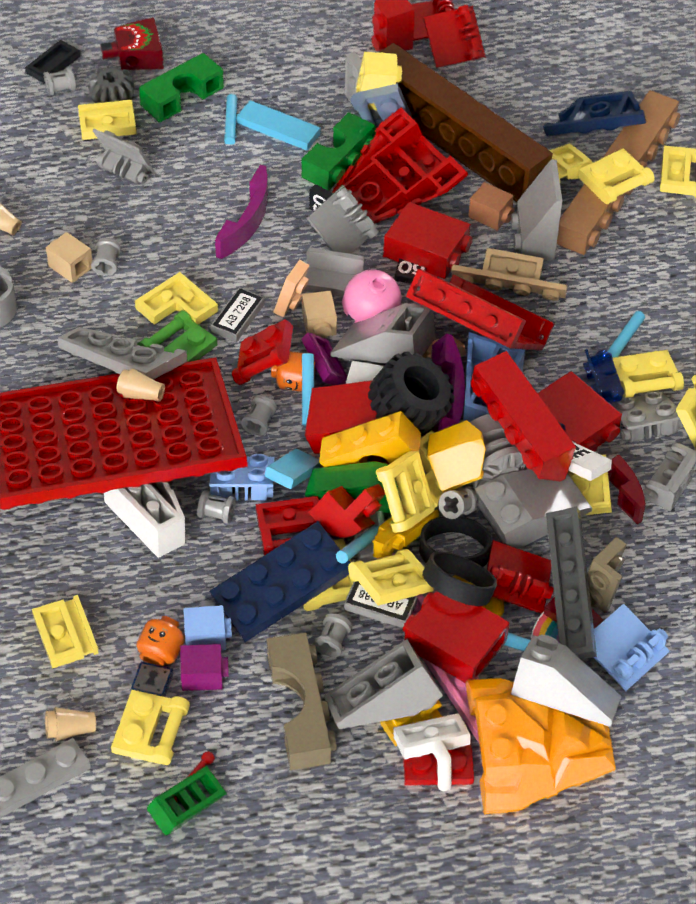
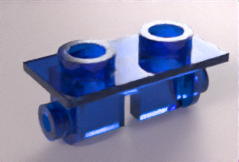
M585 349L588 362L583 363L588 380L594 379L595 384L590 385V387L607 402L621 401L624 389L621 386L618 374H615L617 371L612 354L607 350H600L596 355L590 357L588 349Z

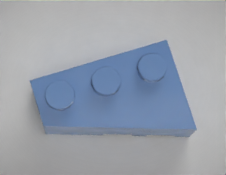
M469 332L463 421L471 422L475 418L489 414L483 399L477 397L471 388L474 366L507 351L523 373L525 350L510 349L492 339Z

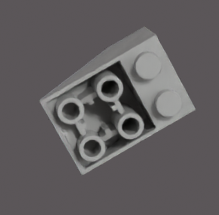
M404 303L366 320L356 322L350 326L331 351V357L342 358L346 361L361 360L370 361L373 364H387L398 353L401 355L403 352H410L413 355L416 352L423 356L435 339L433 310L423 305Z

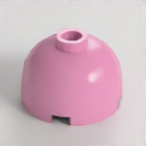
M376 269L365 270L356 274L347 284L342 299L343 310L347 317L349 314L355 320L354 323L360 322L401 305L402 295L399 285L392 276Z

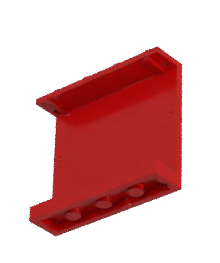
M418 269L406 294L407 298L510 349L543 350L555 323L453 274L450 282H447L422 269Z

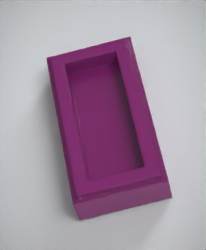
M307 332L301 340L307 352L314 354L315 367L322 381L330 385L346 384L348 376L339 359L331 357L330 353L333 348L329 340Z

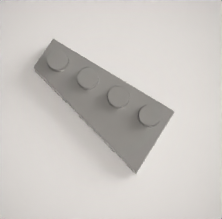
M78 327L58 337V348L74 356L89 360L96 365L111 369L118 374H121L124 369L130 371L133 368L154 380L187 362V351L176 349L174 353L164 351L163 345L153 343L148 348L137 345L136 339L112 340V334Z

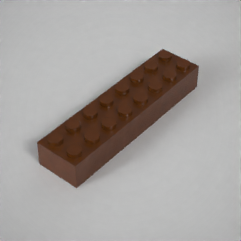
M395 43L380 51L388 54H397V66H402L401 82L398 85L413 119L418 123L422 135L491 185L514 195L513 200L517 203L548 162L552 160L553 153Z

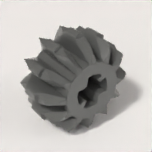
M107 66L106 69L98 68L97 73L91 74L90 86L88 87L89 94L95 103L132 100L135 87L134 80L128 70H121L119 66L115 68Z

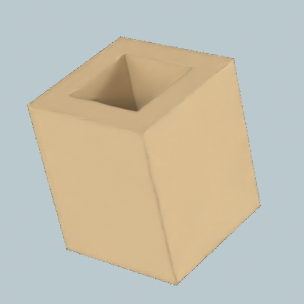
M68 232L53 240L46 247L48 266L72 283L91 269V248Z
M331 291L302 294V315L306 333H312L323 338L337 335V315Z

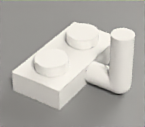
M457 713L394 727V740L404 759L433 753L437 760L438 788L442 791H448L452 788L451 756L448 750L470 745V732L460 714Z

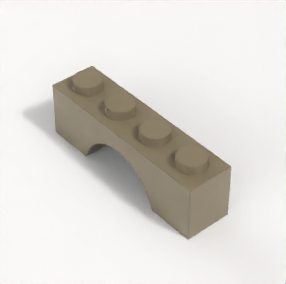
M306 632L266 638L267 658L272 683L292 689L300 696L304 703L300 713L294 719L284 724V743L290 770L331 764V751H336V740L334 731H327L326 722L330 721V713L327 701L321 702L319 693H323L324 688L321 673H315L313 665L317 664L315 645H309Z

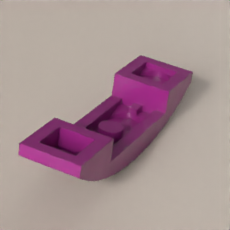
M260 164L249 182L250 202L238 222L226 220L216 236V258L222 259L238 250L252 237L260 226L268 203V178L265 165Z
M447 333L432 345L431 359L435 365L439 364L443 368L442 372L449 376L450 380L448 382L453 385L454 391L452 394L455 398L451 404L452 408L432 429L434 433L458 424L464 406L465 378L463 364L453 336Z

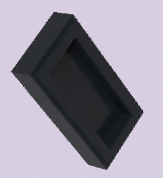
M59 40L25 67V72L45 84L44 72L51 74L63 71L81 57L80 50Z

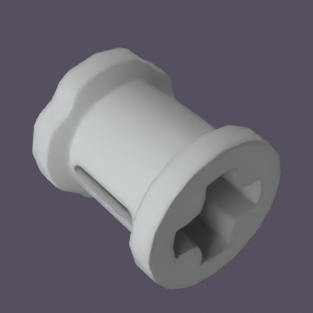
M66 67L65 71L51 74L44 72V81L50 96L54 95V92L66 89L76 90L75 78L71 67Z
M102 238L96 242L95 251L97 253L95 259L91 262V269L99 275L112 276L117 271L116 257L121 252V246L114 239Z
M256 395L253 397L250 404L251 409L243 417L241 425L248 433L262 436L268 430L267 423L270 417L275 415L277 405L271 398Z
M459 487L455 490H449L440 496L438 502L439 510L446 518L456 519L463 514L468 515L474 512L477 508L478 497L471 488Z
M203 490L198 503L197 517H213L223 520V523L230 524L235 510L236 497L229 496L224 498L211 495L210 491Z
M330 613L324 617L322 633L314 640L313 644L316 651L336 658L343 651L342 643L345 635L351 632L352 624L342 615Z

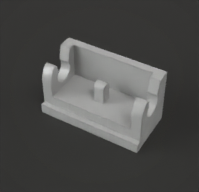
M673 443L670 448L675 452H679L682 456L668 451L664 460L643 489L645 500L670 512L696 473V451L680 443Z

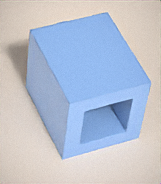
M223 605L183 608L186 645L221 644V650H226V638H232L231 618H224Z

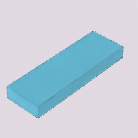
M251 100L236 116L237 124L306 151L309 150L321 135V127Z

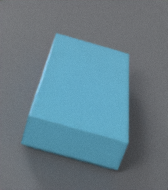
M295 448L268 465L264 476L292 489L309 478L313 468H320L321 464L318 458Z

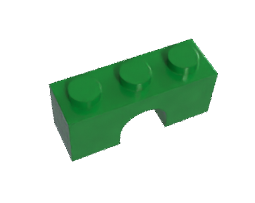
M201 53L139 86L140 106L161 123L181 112V93L191 92L203 100L224 88L223 69L206 54Z
M348 112L333 127V146L336 148H328L317 143L301 158V177L329 191L339 182L349 166H354L362 155L361 150L364 145H369L376 135V125Z

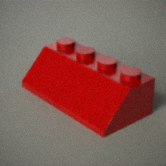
M505 351L475 365L471 379V388L477 397L483 399L491 418L500 423L508 442L511 445H515L522 454L525 466L529 470H533L538 479L559 482L566 479L576 446L509 353Z

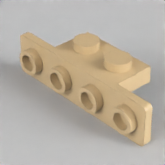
M487 248L482 270L452 265V276L455 274L471 283L485 284V287L491 290H501L504 287L513 289L514 293L528 296L530 293L542 294L544 299L551 301L566 298L567 285L540 280L544 258Z

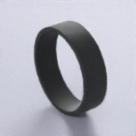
M442 516L429 521L422 528L419 553L426 564L430 555L433 552H437L426 541L435 535L450 532L462 533L477 540L484 549L475 555L465 558L482 567L487 564L492 540L489 531L479 522L462 516L456 519Z
M433 552L422 573L424 580L436 591L455 601L472 606L487 605L497 587V580L484 567L465 557L449 552ZM446 572L451 573V574H454V575H457V576H459V577H461V578H463V579H465V580L471 582V583L474 584V585H471V584L465 583V582H463V581H460V580H458V579H456V578L450 576V575L447 574Z

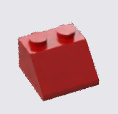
M408 0L375 1L374 15L372 16L374 29L371 41L376 51H382L393 43L406 51L413 49L415 8Z

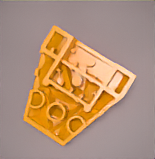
M494 678L466 681L470 715H476L484 771L479 780L484 814L517 812L528 808L530 804L541 799L554 797L558 792L567 788L577 787L615 771L616 767L609 726L513 696L511 691L514 682L510 680Z

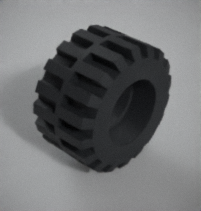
M403 352L401 355L398 353L387 362L370 383L369 388L371 390L368 392V398L372 400L370 406L372 410L377 412L376 417L378 419L401 411L421 432V436H424L452 408L451 404L454 402L455 396L452 394L454 391L453 385L448 382L450 380L449 376L442 372L443 368L439 364L435 365L429 357L424 358L420 353L416 352L413 355L410 352Z

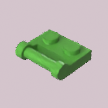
M181 310L174 315L173 321L150 338H144L137 345L148 348L153 343L160 345L182 328L185 332L164 347V351L174 353L176 349L187 351V362L202 358L215 348L218 343L215 336L195 323L187 312Z

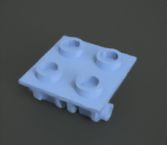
M253 454L247 456L248 467L237 468L233 471L211 473L209 482L210 494L228 498L233 496V487H235L236 501H239V487H245V501H248V487H251V500L267 501V498H273V481L264 475L267 466L274 462V457H267L264 454Z
M624 603L594 629L597 657L593 658L625 691L670 652L665 646L668 639L667 633L660 628L650 631Z

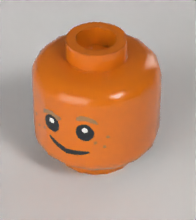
M290 351L289 360L286 364L271 367V378H276L277 386L280 389L302 392V354L304 353ZM314 362V379H315L316 367H315V362Z
M168 616L147 621L136 643L137 650L140 652V659L160 668L174 663L180 653V645H184L185 635L179 629L180 623Z

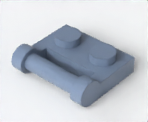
M398 83L357 92L350 99L353 108L358 110L361 118L375 124L376 129L380 123L400 107L412 117ZM368 104H375L381 119L374 120L367 106Z

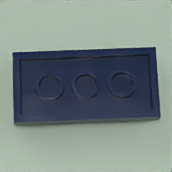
M317 521L210 590V593L218 606L223 605L225 616L231 618V624L243 641L247 642L349 575L348 566L350 561L340 563L337 560L336 554L340 551V548Z

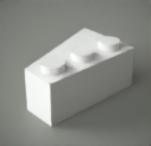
M168 482L143 484L135 488L126 487L104 493V502L158 558L185 545V517L176 495L171 490Z

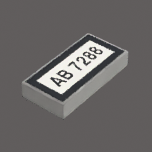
M239 287L210 325L211 333L237 343L264 306L265 297Z
M354 581L344 602V610L403 628L406 620L414 612L417 605V597L414 596L378 606L358 581Z

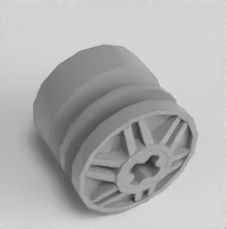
M490 414L475 418L470 422L482 432L486 447L482 468L484 471L483 478L472 482L474 488L501 474L528 469L522 460V454L515 445H511L508 442L504 429L498 421H494L491 418Z

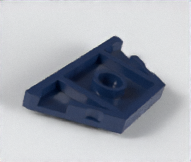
M630 90L580 97L570 107L558 114L560 120L557 123L547 122L543 128L546 136L576 132L586 134L593 130H614L622 126L646 124L647 121L644 111L640 109L637 99H635L634 94Z

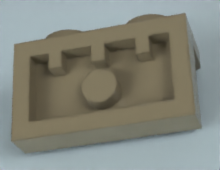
M615 537L592 560L588 571L591 606L598 607L605 613L610 609L622 579L621 574L617 571L625 561L622 555L627 544L618 537Z

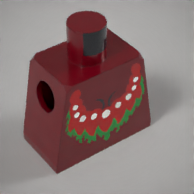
M154 17L116 26L114 28L115 42L100 43L102 59L118 57L121 70L164 69L163 51Z

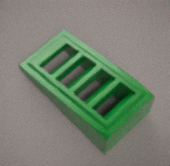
M205 766L155 797L147 806V811L161 831L167 836L223 798L227 793L208 766ZM200 780L211 796L206 797L196 782ZM186 789H189L194 798L197 800L198 804H195L190 795L187 793ZM177 796L178 800L181 802V804L183 805V807L186 809L185 812H183V810H182L181 807L178 805V803L176 802V800L174 799V797Z

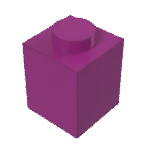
M221 644L180 645L182 691L223 690L222 677H229L228 657H222Z

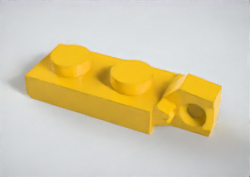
M433 511L410 529L399 533L392 531L390 522L393 519L390 517L378 527V533L373 540L374 553L372 557L380 559L392 556L395 549L402 550L403 547L408 546L421 535L422 528L426 523L439 517V511Z

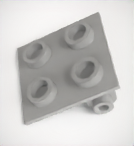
M96 129L92 130L105 149V152L103 154L100 153L96 159V163L99 164L100 168L115 175L120 173V177L126 178L135 184H145L148 179L147 172L155 174L150 165V160L142 153L143 149L141 146L133 141L125 143L119 140V137L107 130L104 133Z
M344 185L311 213L307 220L331 251L352 254L368 238L371 239L376 236L379 231L376 229L378 225L374 224L369 216H366L368 212L361 209L362 204H357V200L351 194L352 191L347 190Z
M651 391L643 396L633 398L620 397L614 402H609L622 414L621 423L625 428L621 429L620 433L623 441L628 440L631 443L644 440V434L646 439H651L652 431L655 437H660V435L675 434L679 429H682V422L676 412L677 406L663 392Z

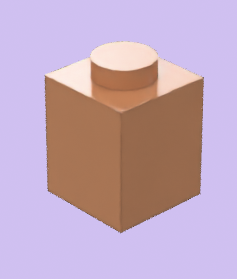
M484 182L470 198L469 218L498 231L504 222L509 223L511 221V213L515 211L512 207L514 195Z

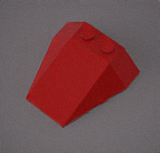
M400 107L379 124L369 145H364L361 150L362 155L354 166H349L332 190V193L336 192L342 185L347 190H351V194L358 202L357 204H362L361 209L368 212L366 216H369L375 224L401 213L408 202L420 205L447 193L466 178L468 172L451 155L446 159L422 135L418 123Z

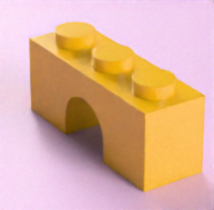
M399 411L323 437L319 463L323 467L367 462L368 455H376L384 458L391 464L407 452L419 451L421 432Z

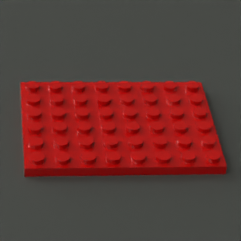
M217 358L185 362L154 379L159 383L165 384V392L160 402L124 398L123 394L117 393V382L120 376L118 373L1 392L0 509L7 510L15 506L41 504L46 501L62 498L71 499L79 495L106 493L114 489L135 488L143 484L170 482L178 478L199 477L208 473L233 471L237 468L248 467L247 456Z

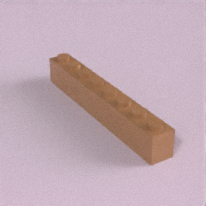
M649 90L639 105L640 109L644 111L646 124L624 126L603 158L624 148L644 168L647 167V162L655 159L659 144L664 145L667 141L670 128L675 129L679 122L680 113L677 112L679 101ZM584 184L560 218L557 245L585 255L590 246L594 248L597 245L601 234L600 231L602 229L607 230L611 223L613 212L620 211L625 194L630 195L633 189L618 196L616 201L605 204Z

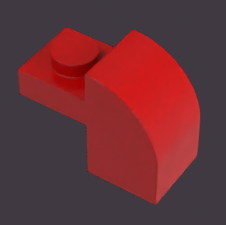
M377 484L365 489L354 500L344 487L340 486L328 491L308 513L316 522L318 521L327 533L341 538L351 537L376 524L370 516L380 509L382 505L379 501L386 494L384 489Z

